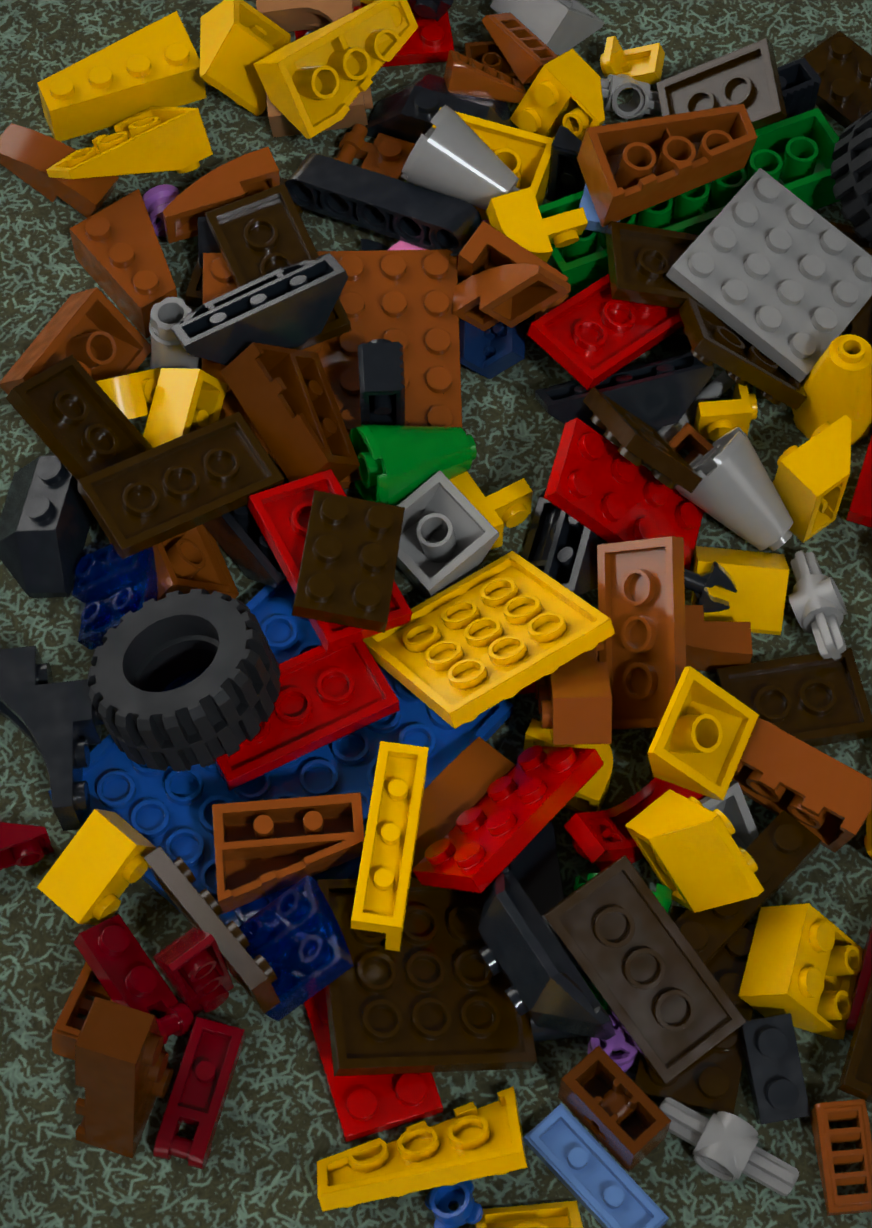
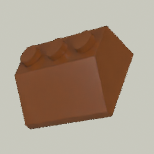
M95 287L71 294L2 378L0 387L9 394L14 387L71 355L75 357L95 381L135 373L151 352V344L110 300Z
M203 524L123 560L110 542L118 561L119 569L123 573L137 610L143 608L142 603L152 598L158 601L166 598V593L178 590L183 592V594H188L191 589H204L209 591L210 595L213 591L230 595L232 599L239 596L218 544Z

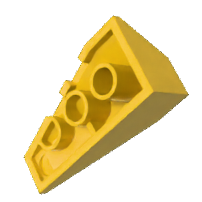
M377 0L283 46L254 63V66L270 102L306 139H311L345 117L350 111V104L360 92H365L373 83L371 79L385 62H390L416 31L418 25L407 0Z
M152 106L113 126L116 133L107 136L99 135L92 140L94 147L76 150L46 169L50 178L81 179L175 170L177 173L182 174L199 168V161L213 155L198 108Z

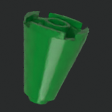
M361 425L351 429L349 433L360 463L358 471L361 479L354 481L359 498L394 506L399 505L439 470L449 480L470 470L472 460H475L477 456L476 444L472 435L466 434L461 427Z

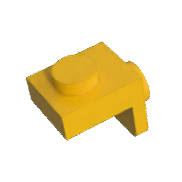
M616 36L607 37L604 53L600 56V66L605 77H608L609 74H626L635 80L646 82L650 85L656 84L661 81L665 52L660 43L623 50Z
M736 382L732 400L698 402L694 429L705 439L716 441L736 427H740L748 435L751 420L757 418L756 395L754 393L749 394L747 385L743 386Z

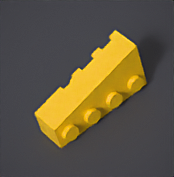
M177 11L37 83L44 116L54 139L60 142L115 126L119 122L152 106L178 107L207 98L205 81L200 78V59Z

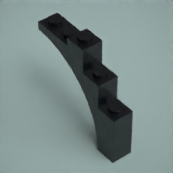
M36 645L0 649V715L10 720L27 736L44 759L50 776L53 809L63 831L80 829L83 825V810L90 809V792L87 781H83V768L90 766L89 745L101 743V725H104L89 696L90 688L87 685L88 679L53 683L51 666L49 662H42Z

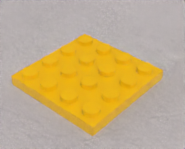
M511 551L411 608L412 616L409 623L387 630L385 633L382 632L365 638L363 641L375 661L450 726L456 729L462 724L473 721L479 714L499 702L515 696L521 689L536 680L554 673L560 666L580 654L594 649L600 642L614 635L615 631L611 618L523 557Z

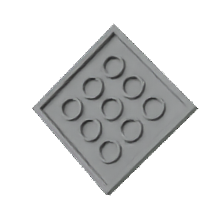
M762 168L757 170L666 274L669 279L800 383L809 374L830 343L839 337L872 296V256Z

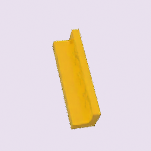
M380 741L351 917V929L386 933L385 950L400 952L429 748Z

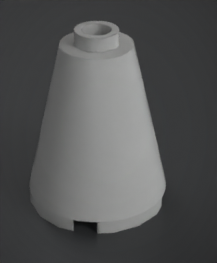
M444 105L430 121L436 128L431 127L425 135L421 134L403 166V174L401 175V178L409 183L466 201L472 206L485 211L491 198L520 190L516 187L519 178L464 120L447 105Z
M736 427L712 443L714 448L704 456L702 454L698 455L689 464L702 478V481L692 493L678 484L674 488L684 498L759 551L765 550L768 547L771 551H775L791 538L792 533L789 529L794 521L747 434L740 427Z

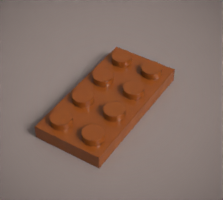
M669 536L597 545L598 610L611 618L615 631L614 635L604 640V651H599V662H607L612 694V730L658 728L684 667H686L684 540L682 537Z

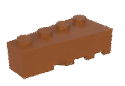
M738 104L589 127L586 129L577 161L601 226L605 227L609 225L610 221L617 222L744 168L758 137L745 105Z
M758 717L732 780L739 782L743 794L778 816L783 810L788 812L821 839V845L836 853L857 834L872 810V779L788 734L776 725Z

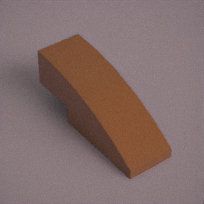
M13 123L0 135V164L50 201L54 202L59 197L86 218L97 212L111 195L119 179L117 176L81 179L50 178L46 169L76 151L74 148L35 130Z
M269 147L244 154L217 167L181 192L163 210L168 243L197 236L198 217H206V212L280 185L279 169Z
M517 263L493 267L455 285L452 314L459 316L460 319L482 331L488 330L499 322L513 328L571 292V284L539 265Z
M685 605L686 667L691 666L697 670L716 673L718 668L749 664L751 662L753 652L750 622L704 621L703 605Z
M478 737L463 750L424 790L412 869L425 857L424 854L427 848L434 842L443 839L457 825V818L464 811L474 807L487 794L489 785L498 778L505 776L515 766L514 763L481 737ZM412 871L411 877L414 878L416 875Z

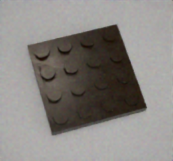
M411 878L400 952L385 950L386 933L351 929V917L358 879L317 880L314 892L334 1076L532 1069L537 1062L531 1031L530 1014L527 1012L521 1017L518 1015L504 992L511 985L502 971L493 976L478 952L479 949L485 946L479 934L478 926L488 887L482 893L421 885L418 878Z

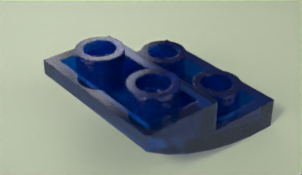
M112 544L80 558L75 570L76 579L72 596L83 602L85 608L81 614V627L77 642L91 650L97 648V646L104 645L102 642L103 636L111 627L117 628L121 624V617L130 610L135 613L143 608L142 603L152 598H155L157 601V572L153 546L123 560Z
M306 875L239 926L250 943V946L245 950L253 959L261 954L278 977L272 983V986L280 1003L265 1013L276 1021H280L354 966L336 917L315 879L309 875Z

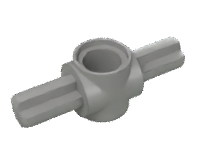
M609 74L607 79L601 78L604 110L614 112L625 119H640L644 113L657 117L662 116L658 92L650 90L649 83L635 80L626 74ZM626 88H633L632 99L626 104H617L619 93Z
M800 550L795 553V558L790 562L796 584L793 587V593L788 595L789 601L802 630L814 635L820 656L823 659L832 658L835 661L842 657L841 653L846 651L847 648L840 629L844 615L848 614L833 578L822 574L816 555L812 551L804 553Z
M666 1097L662 1101L659 1109L671 1120L668 1132L695 1146L692 1153L694 1155L693 1158L703 1170L728 1182H734L736 1179L739 1180L741 1174H744L781 1196H788L791 1193L799 1177V1171L797 1168L756 1146L760 1138H758L756 1129L748 1122L724 1111H719L717 1114L713 1113L712 1117L708 1119L671 1097Z

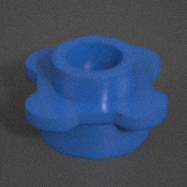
M471 1180L459 1182L452 1186L435 1187L426 1195L425 1205L429 1210L433 1211L436 1218L434 1228H457L466 1223L476 1224L482 1219L483 1208L473 1198L474 1185ZM458 1203L456 1210H450L452 1204Z

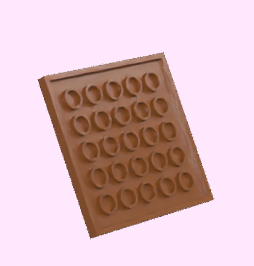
M449 250L317 251L319 256L330 253L346 270L348 280L339 299L351 323V331L305 348L303 351L318 353L348 434L351 429L361 426L358 345L375 339H387L403 345L405 426L462 428L459 316L452 314L454 288L458 284L457 256L449 255L452 253ZM203 253L204 304L237 288L222 253ZM202 358V370L228 385L220 372L226 365ZM228 385L219 420L239 412L267 454L277 463ZM358 468L340 482L342 489L355 488L354 481L361 479Z

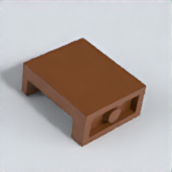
M482 221L458 254V283L487 269L517 263L539 265L568 282V277L485 221ZM566 294L537 312L535 320L568 300L569 295Z

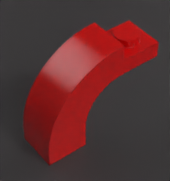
M655 777L639 792L619 805L604 811L575 813L564 827L572 836V844L576 851L586 860L595 863L602 871L623 855H626L631 864L644 857L625 825L666 791L671 789L686 798L693 796L698 800L706 796Z

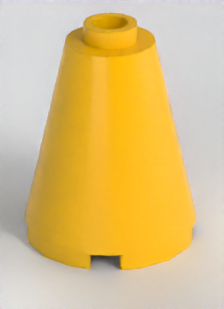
M852 334L841 335L830 343L812 370L801 382L807 398L797 411L792 408L793 420L796 427L810 439L819 426L826 422L832 424L846 414L852 420L851 445H854L867 437L872 430V347L860 336Z

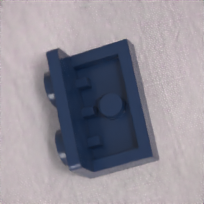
M460 319V364L488 379H492L525 358L526 320L513 328L499 322L488 330L482 331Z

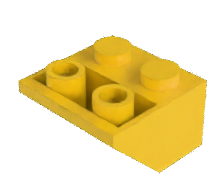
M223 0L201 16L200 78L208 85L215 87L231 98L237 105L244 107L255 116H259L266 109L267 102L265 88L255 69L254 63L291 43V35L246 1Z
M572 48L543 65L510 117V120L521 130L553 139L559 126L562 125L583 141L587 128L601 126L605 121L601 78Z
M846 414L832 424L826 422L819 426L811 435L810 440L800 447L796 445L789 447L777 461L778 469L773 484L794 521L789 530L802 543L836 519L850 475L852 420Z
M669 789L625 825L661 884L672 890V899L694 913L754 898L764 891V888L754 874L758 870L756 862L745 849L737 846L731 836L735 833V828L731 821L720 810L715 809L711 811L705 808L693 796L686 798Z
M810 903L761 907L738 996L764 1017L791 1013L793 1027L835 1040L844 1039L846 1030L844 1027L851 1011V999L858 973L862 967L864 949Z

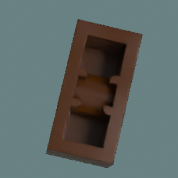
M599 1045L561 1078L558 1098L628 1172L666 1138L671 1120Z

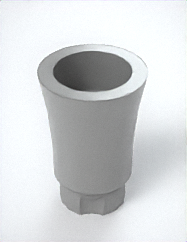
M166 297L162 302L155 303L151 309L149 323L151 337L150 369L160 367V370L161 368L202 370V358L188 354L171 329V326L183 321L192 312V309L181 298Z

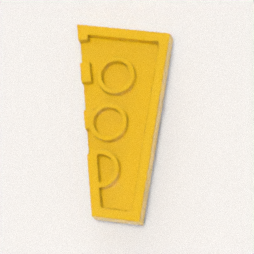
M514 1086L497 1092L499 1101L477 1109L474 1102L453 1109L455 1117L428 1127L424 1120L406 1127V1131L397 1140L387 1144L381 1138H377L317 1161V1196L322 1212L337 1208H349L365 1202L389 1197H400L412 1192L440 1186H452L463 1181L491 1175H503L510 1171L528 1168Z

